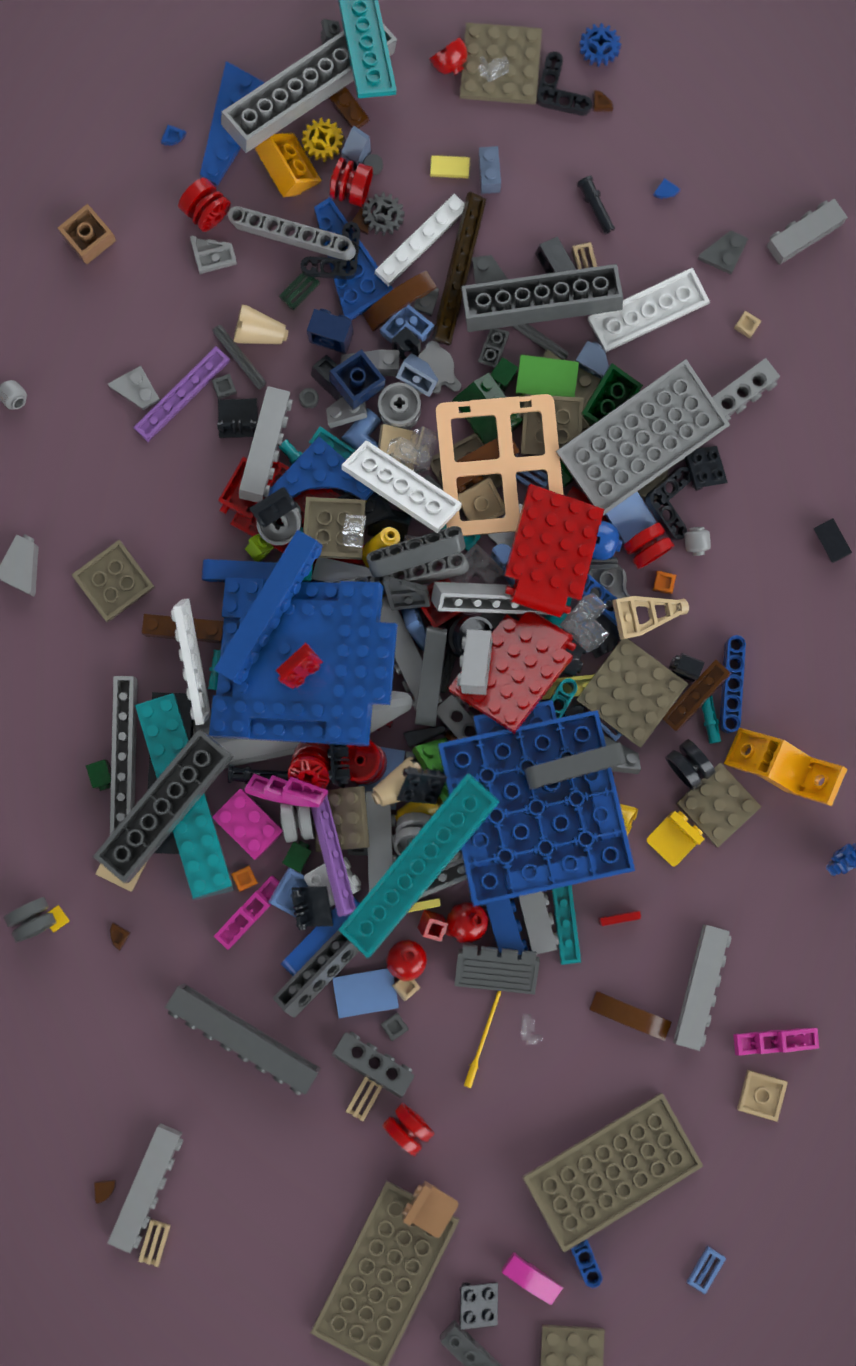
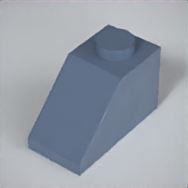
M353 126L341 151L342 158L346 159V165L351 160L354 162V169H356L359 163L363 164L365 158L371 154L370 136Z
M587 341L575 361L579 362V368L599 379H602L609 367L605 350L596 342L591 343Z
M412 353L403 361L396 375V378L428 397L431 396L438 382V378L429 364Z

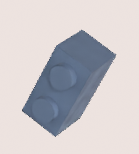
M498 146L479 147L478 161L481 194L500 193L501 174Z

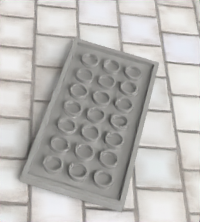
M685 359L559 448L556 453L590 503L603 508V515H605L730 426V424L687 359Z

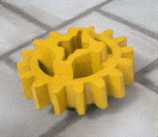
M320 118L319 123L312 120L313 125L307 124V131L302 132L304 151H308L309 157L315 155L316 161L322 157L325 162L328 156L332 160L333 154L339 155V149H343L342 142L344 138L341 135L342 129L337 128L336 122L331 125L330 119L323 122V119Z

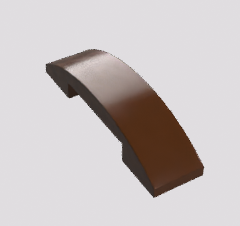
M424 271L387 293L373 304L363 316L374 332L383 326L394 314L419 297L422 299L436 289L437 286L428 271Z
M596 991L589 1010L664 1041L672 1023L670 1020L639 1009L599 991Z

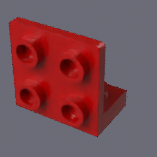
M305 643L276 669L280 675L278 680L291 689L298 688L304 683L305 678L309 674L318 671L323 661Z

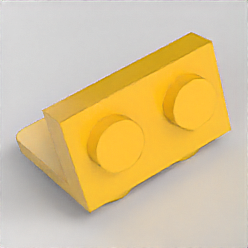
M672 811L646 838V842L673 867L677 866L696 845H700L705 839L701 836L703 832L695 825L692 827L687 822L688 818L681 811L678 813Z

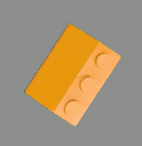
M294 133L274 134L255 148L260 160L265 165L270 177L283 197L297 196L322 181Z

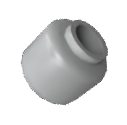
M15 380L1 383L0 401L8 409H20L26 403L27 393L22 386Z
M692 527L685 533L686 551L693 552V556L705 555V551L711 548L710 532L705 530L704 527Z

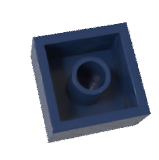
M314 309L307 328L309 343L346 354L353 336L352 321L344 315H333L326 309Z
M362 349L330 370L329 377L331 383L352 410L383 390L386 381Z

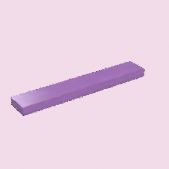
M215 346L133 428L149 442L230 362V359Z
M326 795L320 807H311L339 917L351 915L356 906L328 796Z

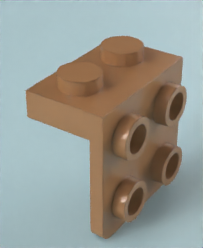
M424 1181L422 1186L418 1185L413 1193L415 1198L412 1203H407L402 1212L404 1215L403 1222L409 1226L413 1223L435 1238H439L455 1213L458 1201L427 1181Z

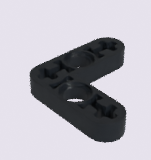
M550 52L545 60L538 89V104L544 108L570 114L587 115L592 107V101L588 96L557 89L563 57L559 52ZM553 59H557L555 68L553 70L551 69ZM551 75L555 78V82L549 84L545 81V77ZM545 94H548L547 101L543 100ZM554 96H557L556 103H553ZM563 97L568 98L570 103L563 106L559 103V99ZM582 102L585 103L584 109L580 108Z
M348 222L342 229V236L348 238L350 228L354 229L353 241L351 242L355 247L356 253L352 259L348 260L352 269L349 273H346L344 270L347 268V260L312 256L302 259L300 263L302 273L308 277L346 280L354 278L357 274L360 228L358 224ZM308 263H312L313 267H311V270H307V267H305L308 266ZM318 263H320V272L317 269ZM330 263L334 266V270L329 273L325 272L323 267Z
M688 467L675 469L650 490L645 497L647 506L672 540L683 539L687 532L686 525L669 500L692 480V474ZM681 473H684V476H683V479H682V480H678V481L675 480V479H678V478H680V477L682 476ZM667 482L672 484L673 489L671 493L666 491L665 486ZM654 496H657V497H658V498L656 499V503H654V501H653V500L655 499ZM664 510H667L670 514L668 520L663 518ZM678 527V534H675L676 528Z

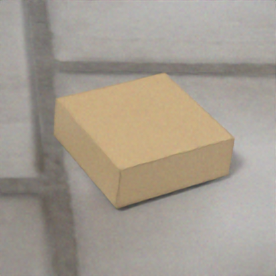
M745 311L734 329L750 339L761 323V320Z
M399 979L392 985L403 1001H406L421 988L415 980L404 982Z

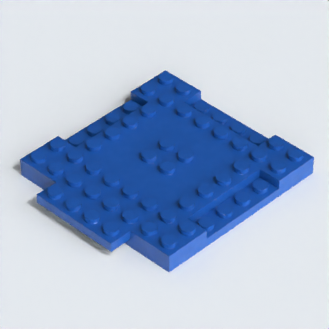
M256 578L225 579L221 616L224 618L220 658L266 583V580ZM340 581V583L301 582L300 590L292 597L288 610L283 612L279 625L271 632L269 642L266 646L262 647L257 662L252 664L248 671L249 674L246 680L239 685L218 673L216 696L213 695L209 736L229 739L369 746L373 704H391L397 624L380 622L383 585L380 582ZM307 643L323 663L320 664L318 671L309 674L305 678L304 683L300 687L291 689L278 680L280 675L276 669Z
M553 700L540 702L515 734L485 714L473 716L477 736L439 743L437 745L444 776H447L445 783L449 795L464 777L470 774L500 801L461 848L472 906L635 871L612 768L535 789L529 788L524 769L605 747L606 743L598 710L557 719Z

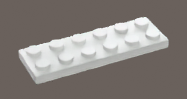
M692 267L623 300L622 310L593 314L588 317V321L602 349L606 353L709 304L710 300Z
M367 440L342 464L343 471L436 533L461 508V502Z
M188 598L181 599L173 606L171 616L177 626L175 630L177 642L180 641L179 657L184 662L185 667L183 669V678L188 683L187 698L192 703V708L190 709L192 720L195 719L196 725H202L211 715L190 600Z

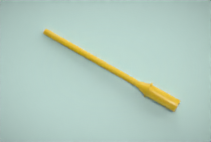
M497 991L475 1059L471 1065L469 1064L470 1067L464 1082L466 1087H472L477 1069H479L478 1060L502 991Z

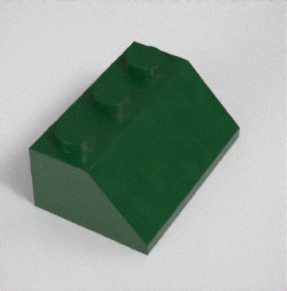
M611 363L581 414L589 426H592L640 392L643 385Z
M487 373L473 381L452 401L464 402L506 398V396L492 376ZM470 406L458 407L461 413L470 412ZM518 413L510 415L512 432L517 429L523 420ZM495 416L465 418L484 445L498 437Z

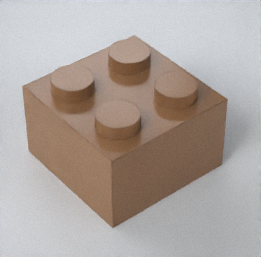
M88 203L58 227L62 237L86 265L116 242L112 231Z

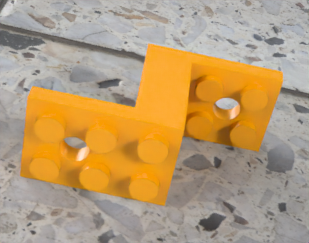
M743 728L738 729L724 761V764L728 767L758 775L784 792L832 806L847 771V768L841 765L812 758L783 739ZM751 748L750 753L746 755L747 749ZM824 778L823 784L819 786L820 779Z

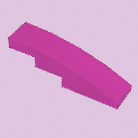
M254 774L245 787V793L282 804L302 807H320L328 794V790L291 777L287 781L273 775L270 779Z
M273 875L214 935L227 950L272 905L268 901L280 883Z
M817 1028L733 1034L735 1055L739 1056L756 1053H785L819 1049Z

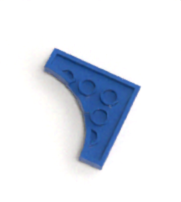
M318 437L270 488L268 496L282 487L287 488L292 498L310 489L335 488L349 493L359 500H367L374 491L343 471L342 464L346 459L322 438Z

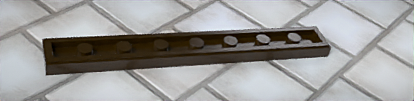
M468 192L432 335L433 340L447 346L452 343L462 302L461 286L466 285L486 203L485 198L473 192Z

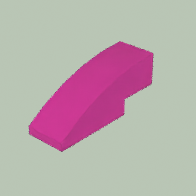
M515 1252L512 1253L502 1267L504 1275L550 1305L553 1304L563 1289L560 1284L533 1264L525 1261Z

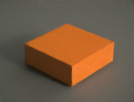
M657 570L652 590L672 595L676 575Z
M250 865L231 873L239 892L258 884Z

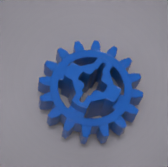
M603 23L600 24L599 28L593 24L592 30L587 27L586 34L582 33L579 47H581L580 54H585L584 61L590 59V65L596 62L597 67L601 63L607 66L608 60L613 63L615 57H618L621 43H619L620 36H616L617 30L610 31V25L603 28Z
M848 843L833 853L832 860L826 865V869L831 876L841 872L846 874L848 871L856 868L855 843L852 845Z

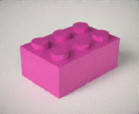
M241 788L212 816L254 860H257L284 833L282 828Z

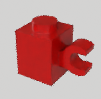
M424 909L417 927L421 935L440 942L444 934L451 936L447 928L448 922L444 916Z

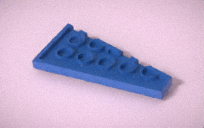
M227 61L200 171V177L207 178L215 186L219 185L241 149L221 125V112L265 83Z
M329 197L314 207L319 228L342 235L343 226L348 222ZM350 228L349 231L350 241H353L352 237L354 231L352 228ZM326 241L324 246L329 245L331 241ZM361 241L359 244L356 276L349 280L334 279L343 314L351 321L393 290L391 285L385 284L375 274L378 266ZM348 260L347 268L344 269L346 273H349L350 270H352L350 267V261ZM330 264L331 271H333L334 266Z

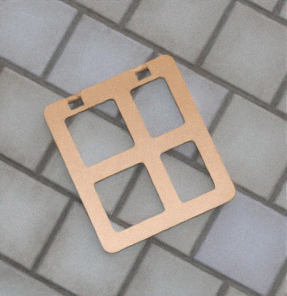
M542 394L464 402L440 403L436 407L443 491L458 500L456 482L458 477L500 474L502 477L505 508L504 518L461 521L458 511L446 523V528L458 526L462 529L463 536L516 532L520 518L516 483L517 472L545 470L547 472L548 489L564 495L560 457L556 453L559 449L555 404L551 395ZM531 401V407L520 408V402ZM470 406V412L459 413L458 407ZM540 412L545 454L515 457L510 415ZM495 416L500 457L493 460L456 462L454 460L451 420L456 418Z

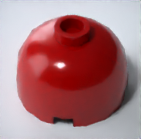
M459 37L430 57L429 60L433 67L441 74L453 72L456 75L464 69L462 65L468 57L466 45L461 37Z
M471 902L455 905L447 916L448 931L460 943H471L479 940L485 934L488 927L486 912L479 905L472 906Z
M401 940L389 950L386 958L387 968L390 974L397 979H401L404 982L413 981L420 977L426 968V952L416 941Z

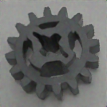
M382 192L381 197L374 194V200L370 197L368 198V204H364L363 209L365 211L362 214V217H365L364 224H369L368 230L374 228L376 235L379 231H382L383 236H385L386 231L392 235L393 228L397 231L399 230V224H403L404 219L402 217H404L405 211H401L403 204H398V198L393 200L392 194L385 197L384 192ZM375 206V210L371 213L372 208ZM396 215V219L392 222V218Z

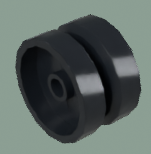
M465 614L458 615L451 619L445 627L447 629L446 648L453 656L460 658L461 655H464L465 649H462V638L466 637L467 630L493 632L494 628L486 618Z
M687 739L679 745L681 753L673 750L665 758L679 779L689 789L694 791L702 784L700 777L709 779L716 772L705 754L697 745Z

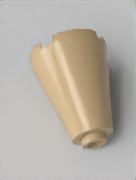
M242 304L233 342L244 344H282V341L287 340L289 330H286V325L248 305Z
M413 757L405 759L373 788L371 796L376 805L380 804L383 807L400 802L396 799L405 779L403 769L411 767L418 768L419 771V768H421L417 762L412 763Z

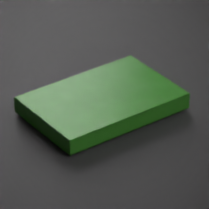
M521 355L516 395L549 394L551 396L575 397L579 362Z

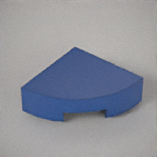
M167 125L161 144L175 145L182 141L187 133L185 130Z
M664 178L653 196L659 199L674 197L680 192V188Z

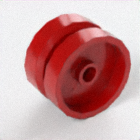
M656 523L642 530L623 545L628 555L641 551L632 561L637 570L647 566L674 548L675 545L670 538L666 537L656 541L665 533L661 523Z
M370 740L369 746L347 745L349 747V757L345 758H349L350 761L338 763V765H350L351 781L360 785H370L382 778L387 768V758L380 746Z
M401 1103L395 1110L398 1119L389 1116L382 1126L403 1149L416 1156L422 1149L419 1139L428 1142L435 1133L418 1113L405 1103Z

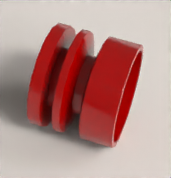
M340 157L331 176L330 198L336 199L339 195V200L344 201L347 194H349L350 204L363 207L371 186L373 167L359 163L354 171V162L349 160L346 165V159Z
M204 177L193 182L185 190L179 200L178 207L187 217L192 218L193 223L198 225L201 231L206 232L222 221L229 211L231 203L221 192H216V187Z
M300 742L294 749L288 768V778L293 777L325 789L330 780L329 769H331V761L328 759V749H330V746L328 744Z

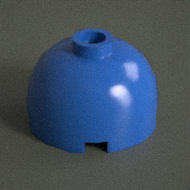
M601 521L592 559L607 560L613 557L616 551L620 552L623 541L619 540V531L613 524Z

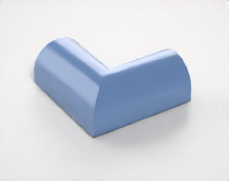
M407 305L389 318L380 329V333L391 343V339L406 326L423 342L430 336L435 325L413 307Z
M366 408L367 418L355 421L341 437L354 450H357L366 440L378 448V443L370 435L381 423V419L368 408Z
M499 544L492 548L490 557L504 576L511 548L506 544ZM504 576L509 585L515 584V579Z
M401 609L406 629L420 650L424 651L427 628L422 622L419 609Z

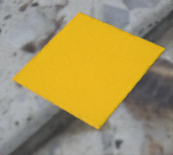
M59 905L48 912L53 913L57 921L56 924L50 927L53 933L70 922Z

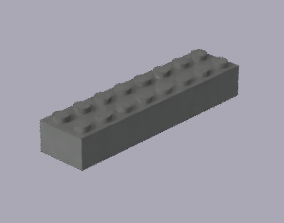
M617 264L461 286L467 332L620 311L623 308V293Z
M198 730L93 857L123 883H129L234 756L205 731Z
M185 983L176 988L165 1006L169 1010V1015L176 1019L181 1017L186 1021L185 1024L194 1030L198 1028L203 1031L202 1035L213 1041L216 1039L221 1042L220 1046L225 1050H234L238 1053L237 1056L245 1062L250 1060L256 1064V1069L263 1073H266V1071L274 1075L272 1078L280 1084L287 1083L291 1086L290 1090L298 1095H301V1093L306 1095L321 1069Z

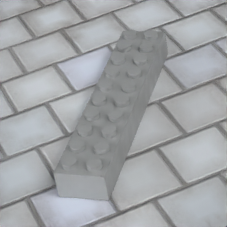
M383 24L389 55L391 56L395 53L397 39ZM344 31L221 112V125L245 153L354 81Z

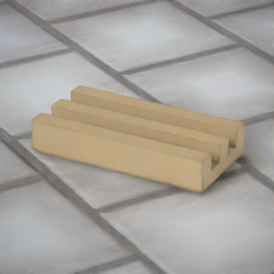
M591 242L572 246L577 270L582 269L577 250L581 252L584 268H589L584 248L588 249L592 267H597Z
M364 1077L346 1112L363 1122L383 1087ZM367 1081L371 1082L356 1110H352ZM374 1085L378 1086L363 1114H359Z
M153 1219L150 1220L139 1262H146L149 1265L153 1264L155 1267L159 1266L171 1225ZM155 1225L157 1226V1229L151 1245L149 1256L145 1257L150 1237L152 1234V1230ZM162 1227L165 1228L159 1247L157 1258L155 1260L152 1258Z

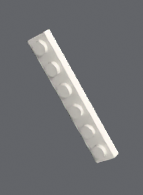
M453 194L375 270V274L385 284L390 286L462 216L465 203Z

